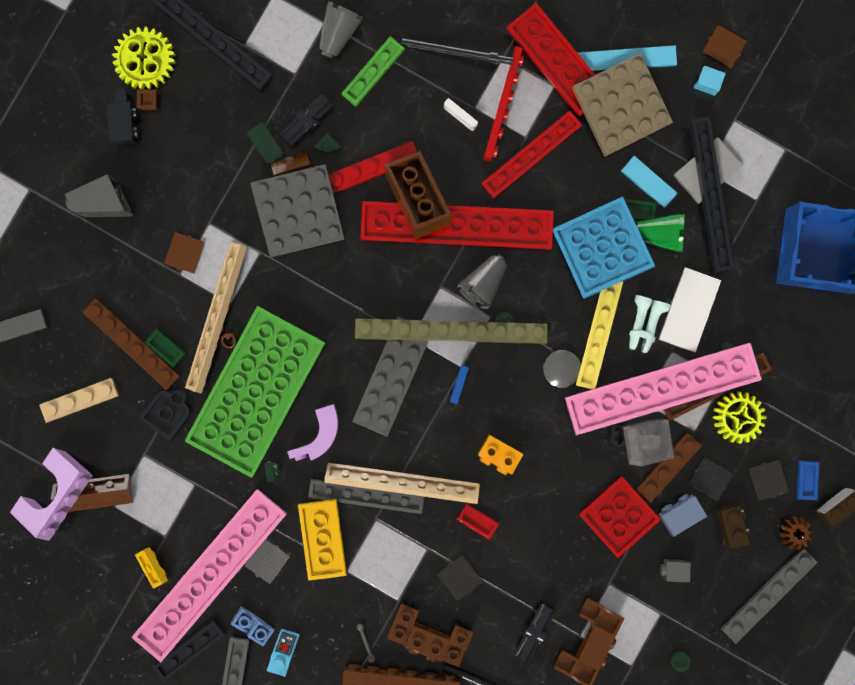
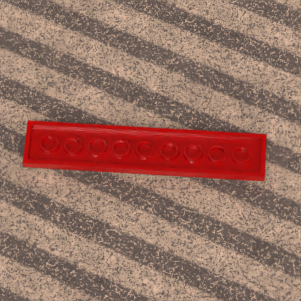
M362 202L361 240L552 249L554 211L447 206L452 215L451 226L415 239L398 203Z

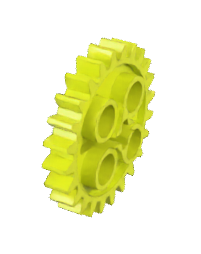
M137 27V33L130 30L129 37L123 34L125 40L118 39V42L121 44L120 47L114 46L118 53L112 54L117 59L113 61V64L119 66L115 69L117 73H121L119 77L122 80L125 79L127 85L132 83L134 89H136L138 84L141 90H144L145 85L151 90L152 84L158 88L159 81L165 84L164 77H171L167 72L174 71L170 64L176 63L171 58L176 56L174 51H170L173 49V46L168 44V38H163L164 35L161 32L157 34L154 28L150 32L147 27H145L144 32L139 27ZM135 45H139L138 51L132 52V48ZM153 47H158V51L152 54L151 49ZM133 64H138L136 70L130 71V67ZM156 65V70L150 73L149 68Z

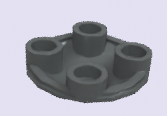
M557 350L551 353L543 364L546 380L558 388H567L573 385L578 379L581 368L578 357L566 350Z

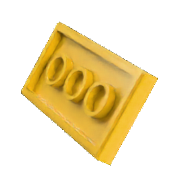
M337 499L298 504L308 580L347 576Z

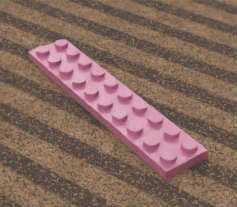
M747 343L566 397L565 401L575 434L579 435L762 379L751 343Z
M257 489L132 638L158 661L162 662L287 513Z

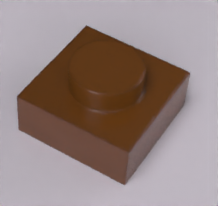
M137 90V109L158 110V91Z

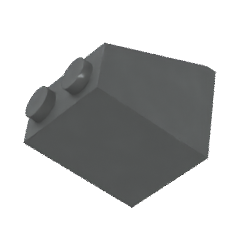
M108 174L65 194L67 208L83 217H130L133 215L118 181Z

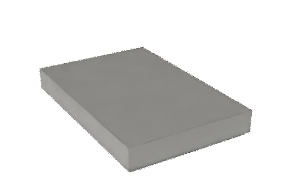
M716 138L714 145L720 183L722 184L738 171L742 164L723 142ZM694 157L676 172L674 177L699 204L702 199Z

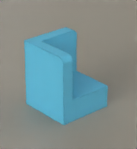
M704 66L694 88L715 96L721 88L726 73Z

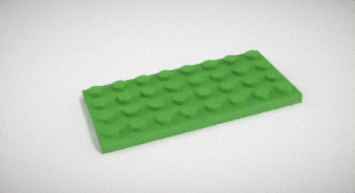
M257 306L185 442L253 478L326 342Z

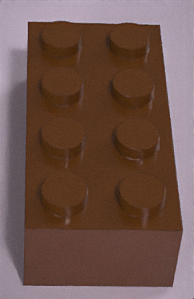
M421 152L385 164L386 179L415 239L451 226L452 215Z

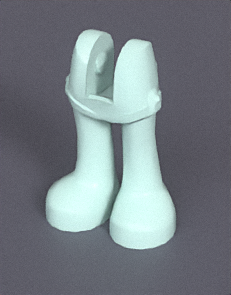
M636 295L637 315L633 329L629 333V348L635 350L639 338L642 337L644 340L641 352L647 353L652 343L655 342L654 335L659 317L662 313L669 311L671 305ZM651 305L649 320L647 323L646 330L644 331L642 330L648 308Z

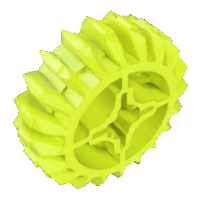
M737 391L736 396L734 393H729V398L723 396L724 403L717 402L720 409L714 408V411L718 412V416H713V419L718 420L714 426L721 427L717 432L719 434L724 433L723 438H729L730 442L733 443L736 440L737 443L741 444L743 439L748 443L750 442V437L756 439L755 432L762 433L759 426H765L764 423H761V419H766V416L761 415L765 409L758 408L762 403L760 401L755 402V396L749 398V393L747 392L743 396L740 391ZM741 401L735 411H727L732 404ZM747 405L752 410L753 418L749 417L747 413ZM737 414H738V415H740L742 418L747 419V420H739L738 418H736L735 416H732V415H737ZM725 417L730 418L732 430L727 426ZM744 424H751L746 431L738 433Z

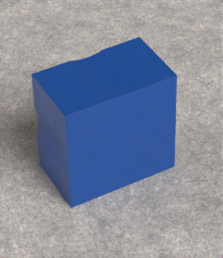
M799 202L786 208L776 284L854 294L855 209L843 210L827 205Z

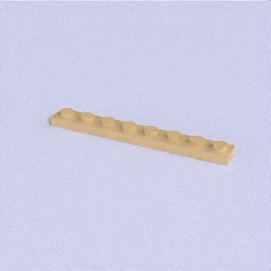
M230 242L185 387L194 392L202 393L206 384L207 374L223 329L225 316L228 313L231 297L234 294V287L240 274L247 246Z
M335 463L327 464L325 483L474 504L478 503L480 486L478 483Z

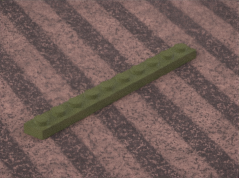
M355 319V339L546 344L547 324Z

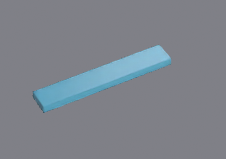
M676 45L578 53L593 72L605 71L641 53L647 68L677 65Z

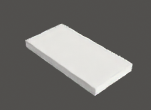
M685 267L658 339L696 352L721 280Z

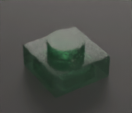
M274 460L265 462L267 482L277 480V476L280 475L278 464L275 465Z

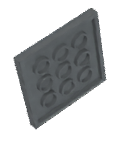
M326 164L250 183L270 258L345 239Z

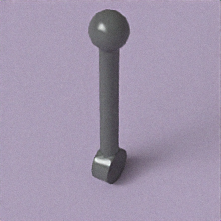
M358 624L357 630L360 631L368 653V661L374 662L375 655L371 653L364 633V625Z

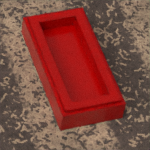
M466 503L457 517L458 521L489 540L499 525V522Z

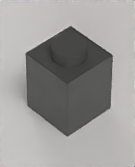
M663 559V564L660 565V575L669 582H690L691 563L687 560Z

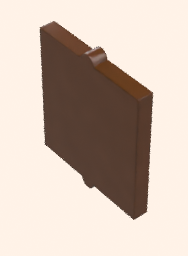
M717 25L712 36L708 37V43L702 53L731 69L736 59L741 56L740 52L747 41Z
M175 232L164 264L176 267L179 271L184 270L195 274L205 242L194 239L191 235L185 236Z

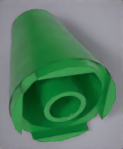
M685 214L637 222V228L644 243L676 252H683Z

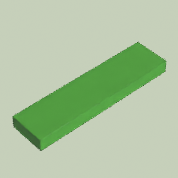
M390 36L341 93L342 96L357 107L404 52L405 48Z

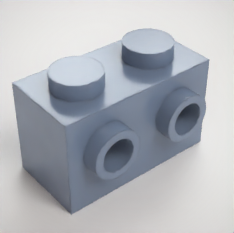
M685 494L678 499L679 502L674 505H666L661 509L662 512L658 514L672 536H676L707 517L695 496Z

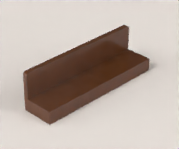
M124 474L90 479L69 512L133 503V497L130 493V475ZM53 484L51 501L56 496L58 484Z

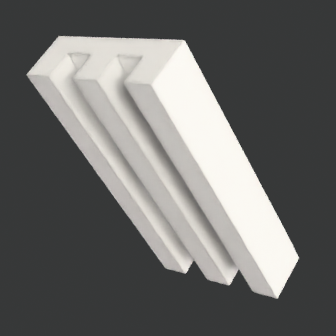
M449 98L445 101L444 109L471 131H474L478 121Z

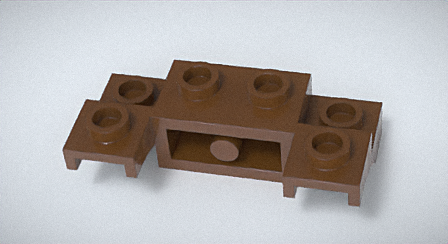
M587 597L579 613L580 617L592 622L576 656L561 649L553 666L554 669L566 674L582 685H592L601 666H605L608 660L607 654L610 649L614 648L616 644L615 637L625 619L622 615Z
M401 603L387 639L404 645L411 654L418 655L420 653L425 655V658L429 661H444L459 667L464 653L467 651L473 631L455 624L449 638V635L416 623L419 609H414Z

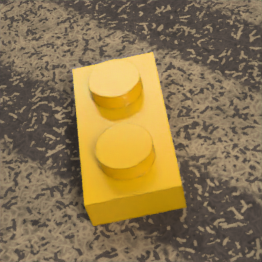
M150 547L135 554L153 588L168 581L164 569L160 567L156 554Z

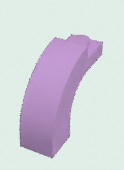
M335 404L315 410L319 421L318 436L311 444L288 451L290 459L301 460L306 458L308 453L310 460H313L331 447L339 429V416Z

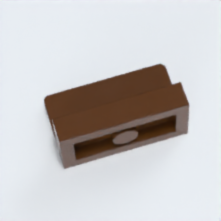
M306 151L271 163L274 177L312 168Z

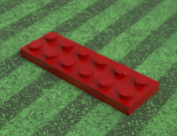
M535 3L507 26L506 29L577 116L580 117L583 111L572 87L595 76V74L539 5Z

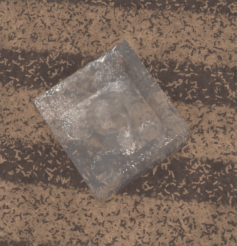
M653 419L623 426L629 465L645 466L674 458L668 420Z

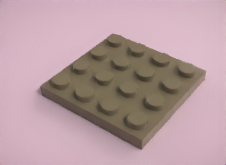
M641 53L572 87L604 157L673 123Z

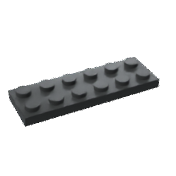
M398 316L396 320H406V319H403V318H401V317ZM387 340L352 422L388 437L429 341Z

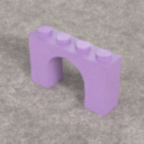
M52 448L42 463L57 479L58 489L52 503L43 508L34 499L21 496L10 512L35 538L48 541L55 534L93 476L67 452Z

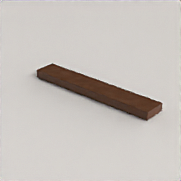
M764 353L755 356L760 376L772 370ZM733 389L663 409L668 421H671Z

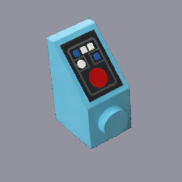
M281 628L267 671L286 676L300 634Z

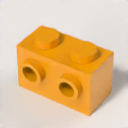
M488 435L478 452L481 462L488 466L491 463L498 466L496 470L504 475H507V473L513 474L523 456L521 452L491 435Z

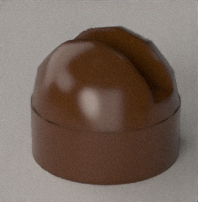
M233 332L224 334L221 338L222 345L226 348H233L238 343L237 335ZM232 337L233 340H232V342H231V344H230V343H228V341H229L230 338Z

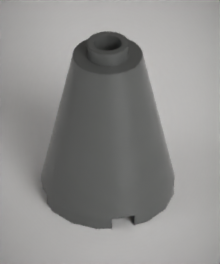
M328 1L319 49L323 50L321 54L330 58L333 55L337 56L360 25L363 17Z
M500 255L491 256L458 284V287H461L459 290L461 294L473 304H476V302L482 304L480 308L488 309L507 269L506 260Z

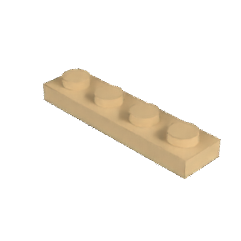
M110 378L40 404V408L45 422L48 423L120 395L114 378Z

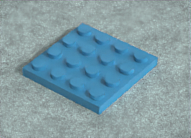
M623 197L553 228V233L583 299L655 267Z

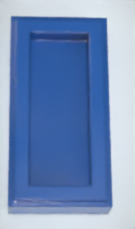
M460 367L451 395V403L458 404L468 367Z
M798 460L796 499L818 500L819 462Z

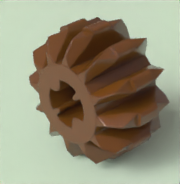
M792 516L791 521L785 519L786 526H780L784 532L779 533V536L784 537L782 543L788 544V547L791 549L795 547L800 550L802 545L808 547L806 541H812L813 538L809 537V534L814 533L812 529H809L811 524L805 522V519L802 517L797 519V517ZM796 530H799V534H796L797 536H794V532H797Z

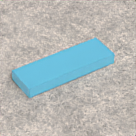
M635 156L621 170L623 174L663 208L677 194L675 190Z

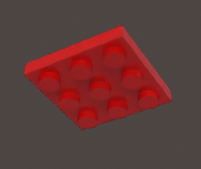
M622 476L579 513L580 517L617 558L661 520Z

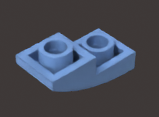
M242 606L231 621L232 626L246 633L248 638L262 646L265 645L274 632L270 625Z

